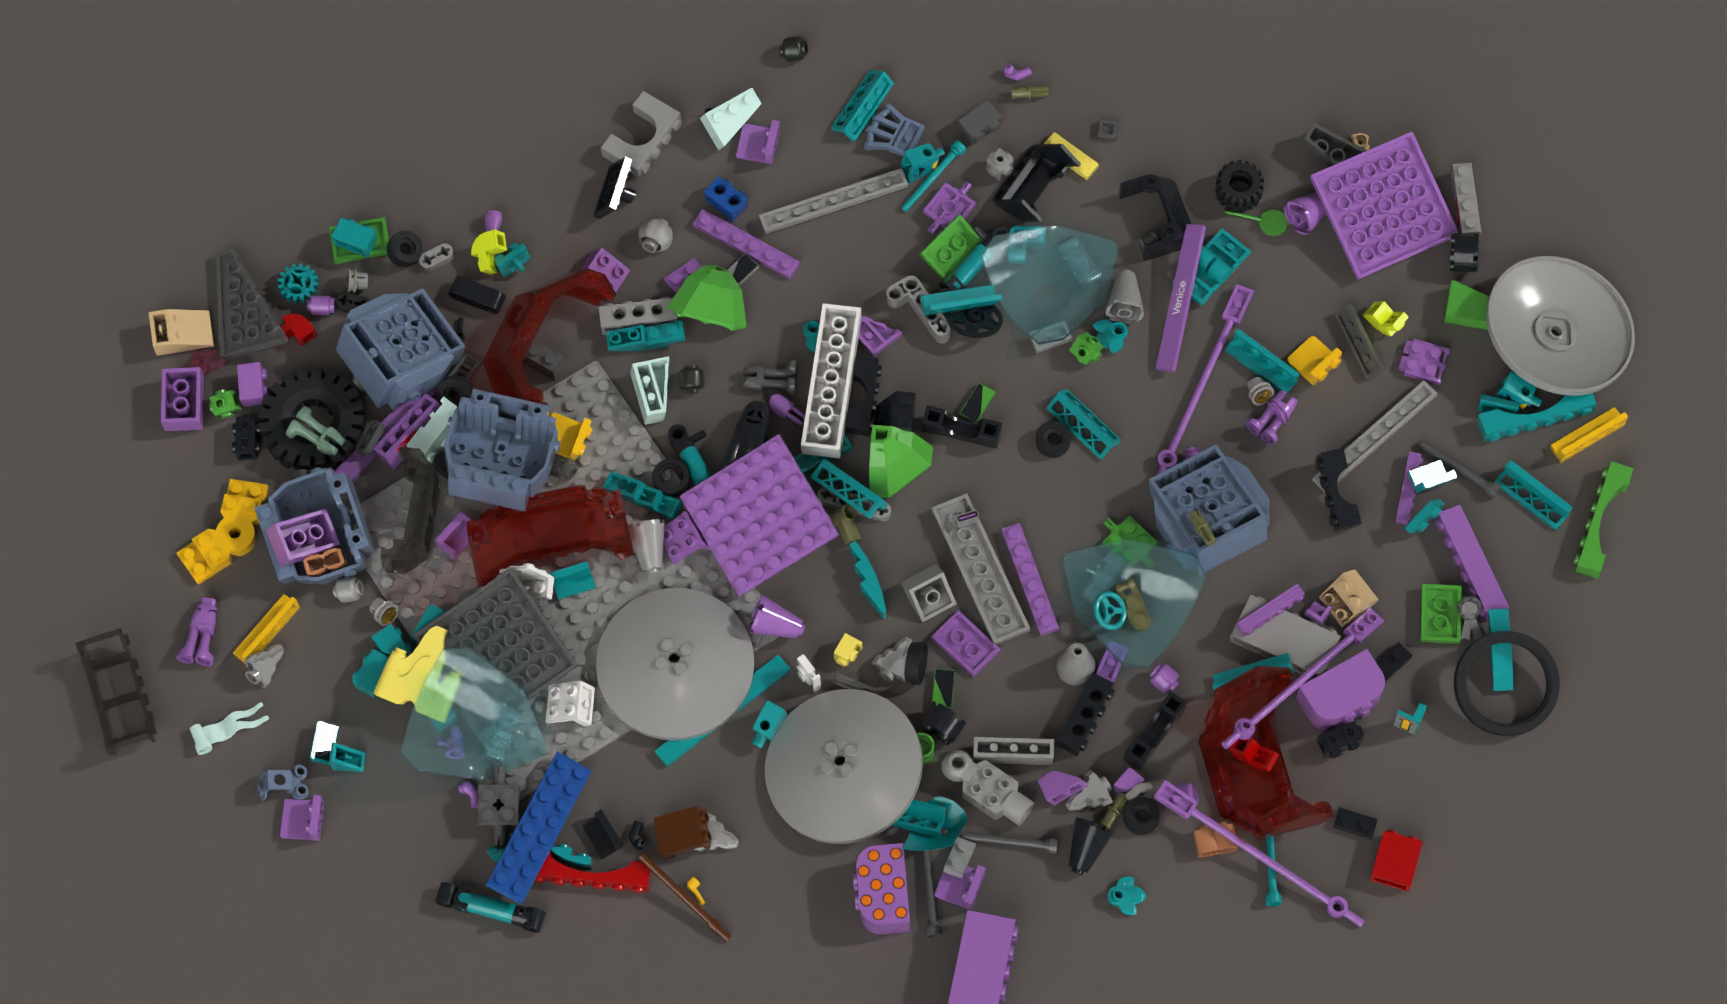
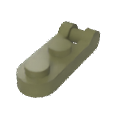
M1133 577L1127 579L1125 583L1115 584L1118 595L1126 605L1127 616L1133 628L1141 632L1147 630L1151 625V618ZM1131 588L1132 593L1125 595L1124 591Z

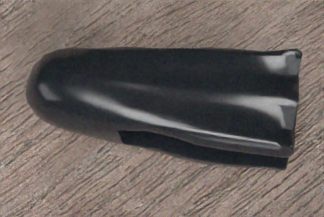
M754 400L745 406L726 450L721 470L768 441L771 414L766 403Z

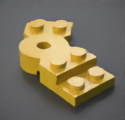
M230 479L227 494H224L220 511L224 519L220 521L216 530H205L191 539L192 543L176 552L198 585L232 563V555L243 556L253 549L257 540L254 526L260 524L255 507L266 503L269 490L267 484ZM240 533L238 538H232L233 534Z

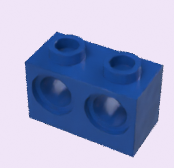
M719 176L704 191L705 201L732 222L748 207L746 194L741 190L737 191L733 188L731 182L727 179L723 180ZM719 190L724 191L722 194H717L716 192ZM733 201L738 202L737 205H731L730 203Z

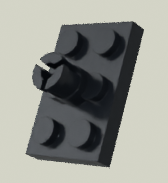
M624 157L609 166L593 215L594 217L601 219L616 211L620 206L621 200L627 204H631L634 200L636 190L626 187L625 183L626 177L631 172L630 165L632 159Z

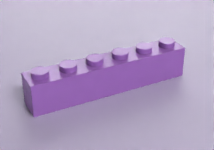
M1461 505L1442 511L1437 516L1436 526L1445 536L1444 543L1453 553V562L1461 570L1460 576L1462 581L1467 583L1469 587V595L1475 596L1481 602L1482 610L1479 616L1483 617L1485 622H1488V609L1508 608L1509 610L1510 607Z

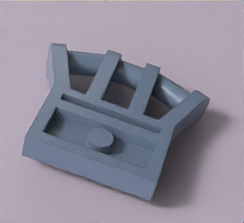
M887 103L882 111L873 116V122L867 127L864 149L869 151L875 149L888 150L891 154L895 153L903 157L904 151L917 146L925 131V125L904 117L890 103ZM892 114L900 123L897 124L885 117ZM884 125L890 129L895 130V132L892 135L888 132L878 129V126ZM876 135L890 142H874V136Z

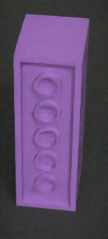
M967 910L948 1004H1000V1002H1004L1007 986L1004 985V982L1008 983L1010 975L1008 963H1012L1015 946H1012V943L1016 944L1018 927L1015 926V919Z

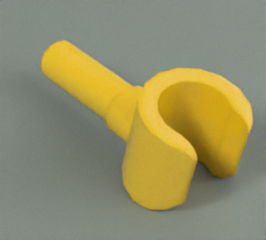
M692 877L687 882V888L695 894L702 906L705 904V901L696 889L700 883L695 877Z

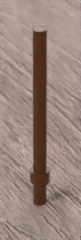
M645 853L638 858L708 925L712 932L715 931L725 942L732 937L720 926L721 923L716 918L713 919Z

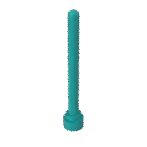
M955 140L951 144L949 154L903 204L902 210L904 212H907L955 157L962 156L967 149L960 141Z
M1268 811L1265 813L1267 856L1275 861L1273 814ZM1268 866L1269 891L1265 896V902L1267 906H1279L1282 904V898L1279 891H1277L1276 871Z

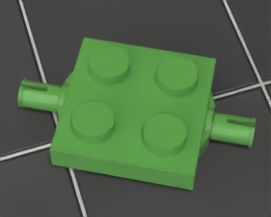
M1131 516L1118 525L1110 518L1103 523L1111 530V533L1102 544L1129 570L1142 561L1150 569L1156 565V562L1149 557V554L1158 542Z

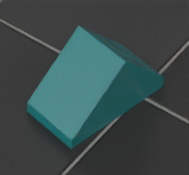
M333 742L329 763L333 770L363 772L366 753Z

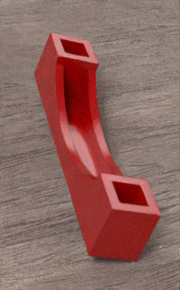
M549 852L534 882L544 883V881H552L555 885L572 883L575 887L592 885L595 889L612 887L615 891L632 889L635 893H644V891L650 890L652 871L640 861H631V865L615 871L584 872L557 862Z

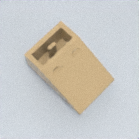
M165 309L149 312L152 343L157 356L214 346L209 311Z

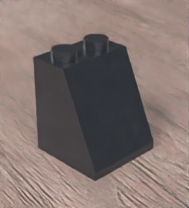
M895 391L877 405L875 425L893 426L913 432L916 393Z

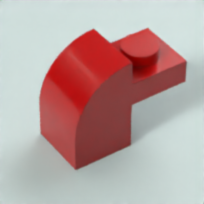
M288 314L281 317L284 324L281 328L288 339L293 336L301 347L317 337L315 328L302 315Z
M1239 738L1228 749L1246 765L1270 772L1279 756L1275 751L1260 746L1253 738L1247 740Z

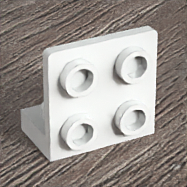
M530 563L500 569L499 574H502L512 568L535 602L552 599L554 577L547 574V571L539 570Z
M583 681L550 685L545 722L550 724L575 721L583 726H590L592 723L595 687Z

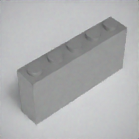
M1250 595L1237 623L1268 602L1260 596ZM1283 610L1284 612L1281 615L1274 616L1270 622H1265L1261 628L1253 630V633L1248 636L1245 635L1243 637L1237 629L1236 623L1230 637V642L1267 659L1289 653L1294 671L1300 674L1307 671L1335 647L1341 637L1333 629H1325L1313 620L1307 621L1298 613H1290ZM1329 662L1315 673L1311 679L1325 673Z

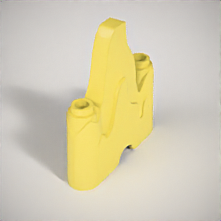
M439 626L431 628L408 657L405 650L397 647L395 650H392L373 694L400 705H404L407 701H412L417 713L445 723L461 681V673L450 669V672L446 673L444 679L440 682L446 662L444 642L448 630Z

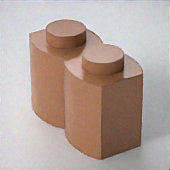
M340 548L329 549L322 555H311L303 560L307 574L312 577H319L326 574L329 570L336 571L348 565L345 553Z
M1227 822L1219 823L1235 834L1233 824H1228ZM1207 825L1197 827L1193 832L1198 858L1234 852L1238 849L1236 844L1212 828H1208Z

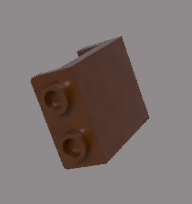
M695 806L654 817L660 857L669 860L675 858L674 854L700 847L711 848L710 842L712 837L707 824L709 816L705 809Z

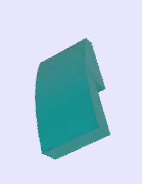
M558 844L557 847H552V854L558 860L574 867L592 870L593 861L592 857L588 856V854L577 853L576 856H573L572 848L565 844Z

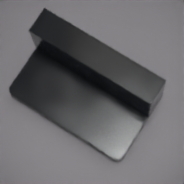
M600 809L595 812L596 818L585 823L583 829L600 857L604 859L623 848V845L604 812Z

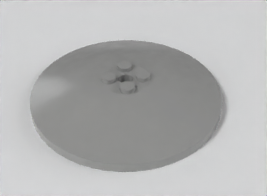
M1539 256L1522 260L1508 268L1500 276L1489 294L1486 306V322L1489 336L1496 351L1518 376L1540 389L1570 396L1591 394L1612 384L1623 373L1631 360L1635 345V330L1630 311L1613 285L1602 275L1584 264L1556 256ZM1551 330H1556L1559 336L1553 335Z
M660 589L646 593L629 602L609 622L602 634L597 650V680L603 698L610 710L631 729L651 738L661 740L692 739L712 732L722 726L743 704L750 690L754 675L753 647L750 636L740 618L719 599L693 589ZM676 654L680 659L677 663H671L669 657Z
M857 689L829 691L803 702L784 719L768 747L765 761L766 787L777 812L786 823L800 834L829 844L860 842L878 835L889 828L908 809L917 793L922 777V749L918 735L909 719L895 704L886 698ZM838 757H844L845 762L842 765L838 766L835 764Z

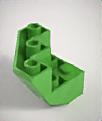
M703 265L690 274L668 305V309L674 311V315L679 317L686 316L700 320L705 324L713 323L724 326L732 331L746 329L742 289L730 271L717 265Z
M873 425L870 445L869 490L881 498H891L932 466L933 446L913 432L893 426Z

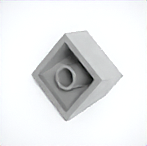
M936 564L901 582L908 600L922 622L957 604L943 571Z

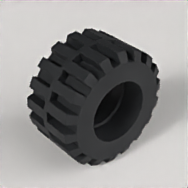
M1237 160V163H1234V161L1229 162V166L1225 164L1223 169H1220L1218 172L1215 187L1216 198L1220 200V204L1222 206L1226 205V209L1229 211L1234 209V212L1237 213L1238 210L1246 212L1247 208L1251 210L1254 205L1257 206L1259 200H1261L1264 188V177L1261 176V170H1256L1255 164L1249 165V161L1242 163V160ZM1234 181H1243L1249 185L1250 189L1238 192L1233 190L1229 184Z

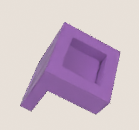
M1314 601L1311 607L1305 611L1303 619L1307 621L1313 620L1322 627L1331 614L1332 606L1328 605L1325 608Z

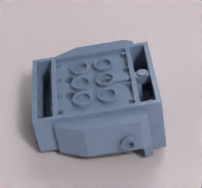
M422 288L409 295L408 293L384 294L350 310L343 325L336 351L377 408L388 404L394 410L399 407L400 403L404 404L410 400L415 401L422 394L437 388L449 373L451 366L460 361L466 346Z
M477 389L472 390L470 398L461 397L453 417H449L447 424L449 431L444 444L445 462L449 477V495L525 511L529 496L533 497L548 481L555 453L560 448L561 441H558L556 418L549 416V405Z
M1217 444L1149 479L1150 496L1154 500L1157 530L1165 540L1169 553H1174L1176 558L1182 562L1185 570L1195 567L1199 575L1268 540L1267 528L1270 526V499L1268 495L1264 492L1248 467L1229 456L1225 457ZM1200 510L1204 520L1210 524V530L1216 538V543L1212 546L1205 544L1201 535L1196 533V528L1189 518L1191 512Z
M331 467L312 469L310 474L285 482L268 498L269 503L255 507L278 580L284 585L295 581L324 585L339 578L354 576L358 572L363 571L368 565L365 556L376 553L353 481L345 472L337 474ZM348 494L354 513L350 514L341 497L342 495ZM326 509L340 542L337 548L344 551L348 565L336 571L329 570L326 574L319 577L309 576L303 561L280 567L266 531L276 523ZM357 523L359 528L353 530V525ZM355 536L360 537L359 542L356 541Z

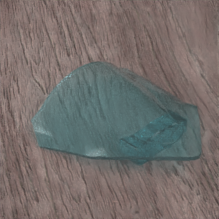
M1049 226L994 235L980 257L985 266L990 284L994 286L995 294L1002 295V300L999 302L1008 316L1022 332L1040 345L1064 340L1106 302L1118 246L1114 241L1060 226Z
M1128 539L1068 553L1064 558V567L1077 620L1122 665L1148 669L1177 636L1190 615L1207 578L1206 573L1194 554ZM1133 577L1151 618L1150 627L1142 632L1137 631L1133 628L1126 615V620L1120 628L1116 630L1103 628L1094 616L1093 605L1095 599L1105 591L1118 594L1114 585L1125 583L1127 579ZM1131 588L1124 591L1125 595L1132 593ZM1106 597L1110 605L1120 608L1115 599ZM1121 614L1112 616L1109 624L1117 623Z
M470 647L443 648L431 668L411 712L400 754L417 772L486 780L493 777V765H499V773L500 765H506L505 772L543 756L547 747L524 691Z

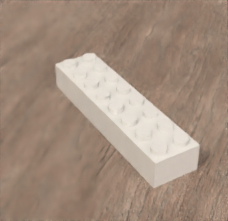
M824 303L822 305L801 441L802 454L832 458L841 457L862 319L861 308Z

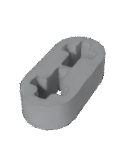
M440 244L423 253L419 258L421 268L424 271L430 272L450 262L454 257L453 249L449 244ZM443 250H445L446 252H448V255H447V256H445L444 254H442V251H443ZM426 259H428L429 261H431V264H430V265H428L427 263H425V260H426Z

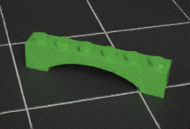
M1611 461L1609 467L1605 466L1602 473V478H1605L1603 484L1598 486L1596 495H1599L1597 502H1593L1590 511L1594 514L1592 519L1588 518L1585 529L1588 530L1587 536H1582L1579 547H1582L1581 554L1577 553L1574 564L1577 565L1575 572L1598 579L1606 557L1605 554H1602L1599 541L1602 514L1617 494L1621 491L1626 492L1634 468Z

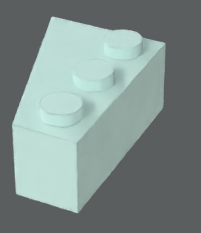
M750 88L707 112L700 118L718 150H721L761 105V102L753 88Z
M669 356L632 364L630 375L645 425L664 421L667 403Z
M444 396L440 400L442 405L436 413L432 411L429 415L431 419L426 426H421L407 444L410 455L426 468L433 463L437 453L445 450L444 444L449 428H447L449 417H453L454 411L457 408L456 405Z

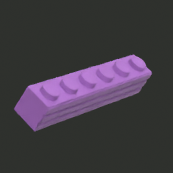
M1409 451L1395 523L1407 525L1408 521H1411L1412 514H1410V510H1413L1414 503H1412V500L1415 499L1416 492L1414 491L1415 489L1408 471L1419 468V465H1422L1423 459L1419 453Z
M1297 583L1239 621L1236 626L1243 637L1252 634L1253 630L1261 628L1265 622L1273 620L1274 616L1281 615L1286 608L1290 609L1294 603L1302 601L1304 599V591Z

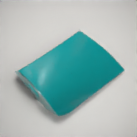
M943 796L934 797L926 803L946 807L947 814L945 815V824L942 829H946L947 833H940L938 837L911 831L902 849L929 851L952 846L967 822V814L955 801ZM932 825L927 826V827L933 828V829H936V828H937L936 826H932Z

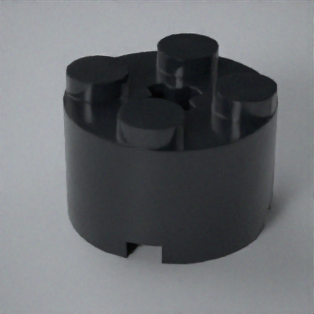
M1451 234L1450 271L1477 272L1479 234Z
M935 701L932 702L920 720L923 727L922 730L931 736L934 733L939 737L938 740L946 746L954 743L966 722L963 719L961 721L956 719L958 715L940 703L937 706Z

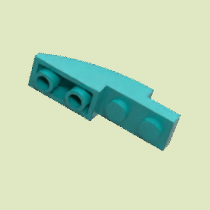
M682 320L650 327L639 325L606 332L607 348L609 351L660 349L669 347L671 343L686 341Z

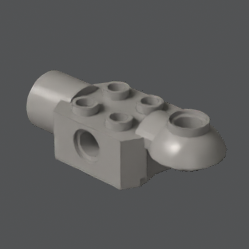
M954 750L946 754L941 762L942 772L949 780L963 782L962 798L992 819L997 820L1005 816L1020 826L1030 814L1035 803L1018 792L1019 782L987 760L975 764L968 753L962 750ZM960 761L963 763V766L956 768L952 764Z

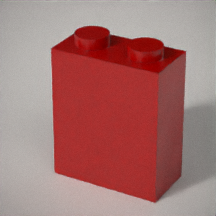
M1394 830L1383 831L1370 881L1409 892L1423 842L1419 841V838L1415 836L1405 837L1399 835V832Z

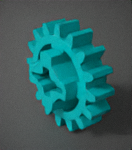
M293 263L291 269L287 266L285 267L286 273L280 272L282 278L277 279L278 289L281 292V296L283 298L286 297L287 302L293 299L295 304L298 303V300H301L304 304L306 298L311 299V294L317 295L315 289L320 287L319 283H317L319 278L316 276L315 270H311L309 265L304 268L302 263L299 264V267H296Z

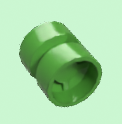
M917 733L922 749L923 765H927L934 758V741L926 733Z

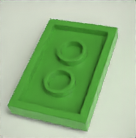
M959 214L919 255L943 280L947 275H951L982 239Z
M385 217L357 222V224L362 226L368 225L376 231L378 239L368 258L387 255L386 248L389 235ZM336 226L329 227L330 238ZM331 238L335 264L367 259V257L334 245Z
M1422 584L1420 642L1460 644L1461 616L1458 614L1457 605L1462 597V586Z

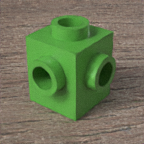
M1086 332L1077 337L1069 351L1076 356L1079 362L1087 365L1099 360L1102 355L1100 352L1104 346L1100 344L1096 337Z
M219 390L215 392V396L209 397V407L214 416H221L222 419L233 416V412L242 410L237 391Z

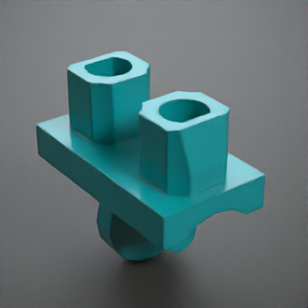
M513 243L509 246V254L506 256L499 254L494 258L504 278L517 269L521 273L525 271L523 265L531 256L523 243L520 245Z

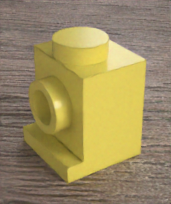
M845 633L834 651L835 662L843 667L848 666L850 661L854 662L859 651L861 652L863 649L862 642Z

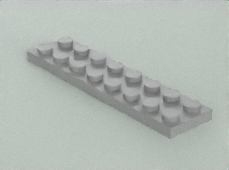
M966 493L932 507V513L994 645H998L1028 633L1031 629L980 519L978 518L977 523L961 528L957 527V515L975 510Z

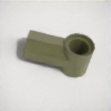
M845 504L831 512L830 518L832 523L839 528L845 546H849L854 541L857 543L861 541L854 522L856 512L852 506Z

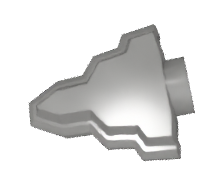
M904 637L893 648L886 649L882 655L875 657L872 664L880 670L879 676L888 682H893L894 678L906 682L904 676L905 661L912 639Z
M276 644L270 646L266 651H259L257 654L252 653L244 661L248 669L245 673L247 679L254 684L258 683L262 688H266L271 682V676L276 671V663L283 655V646Z
M1090 770L1083 775V780L1087 782L1088 786L1070 796L1065 806L1069 811L1081 810L1086 806L1091 808L1100 805L1106 807L1113 803L1109 794L1112 787L1105 776L1099 778Z
M708 813L709 822L707 824L712 837L710 842L711 848H708V850H714L718 847L723 849L737 848L739 840L733 833L724 830L723 824L716 821V816ZM700 847L693 850L702 852L706 848Z

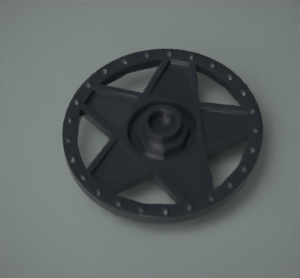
M995 305L965 309L955 313L946 312L945 315L948 325L954 331L972 338L992 336L1001 329L1003 323L1002 313ZM993 312L998 317V322L990 317ZM956 324H962V325H964V326H965V330H963L962 328L958 327ZM981 328L989 330L987 332L978 333V331Z

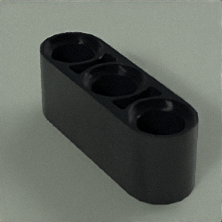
M456 276L448 292V295L453 299L492 314L499 313L506 299L504 293L461 276Z

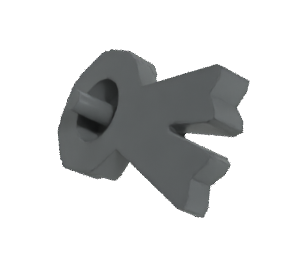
M1464 596L1457 605L1458 614L1464 618L1461 639L1466 638L1470 641L1472 630L1474 641L1483 636L1477 621V617L1481 614L1482 610L1481 602L1475 596Z

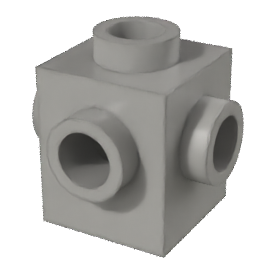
M1000 148L996 152H991L986 159V170L1000 182L1009 176L1014 169L1012 155Z

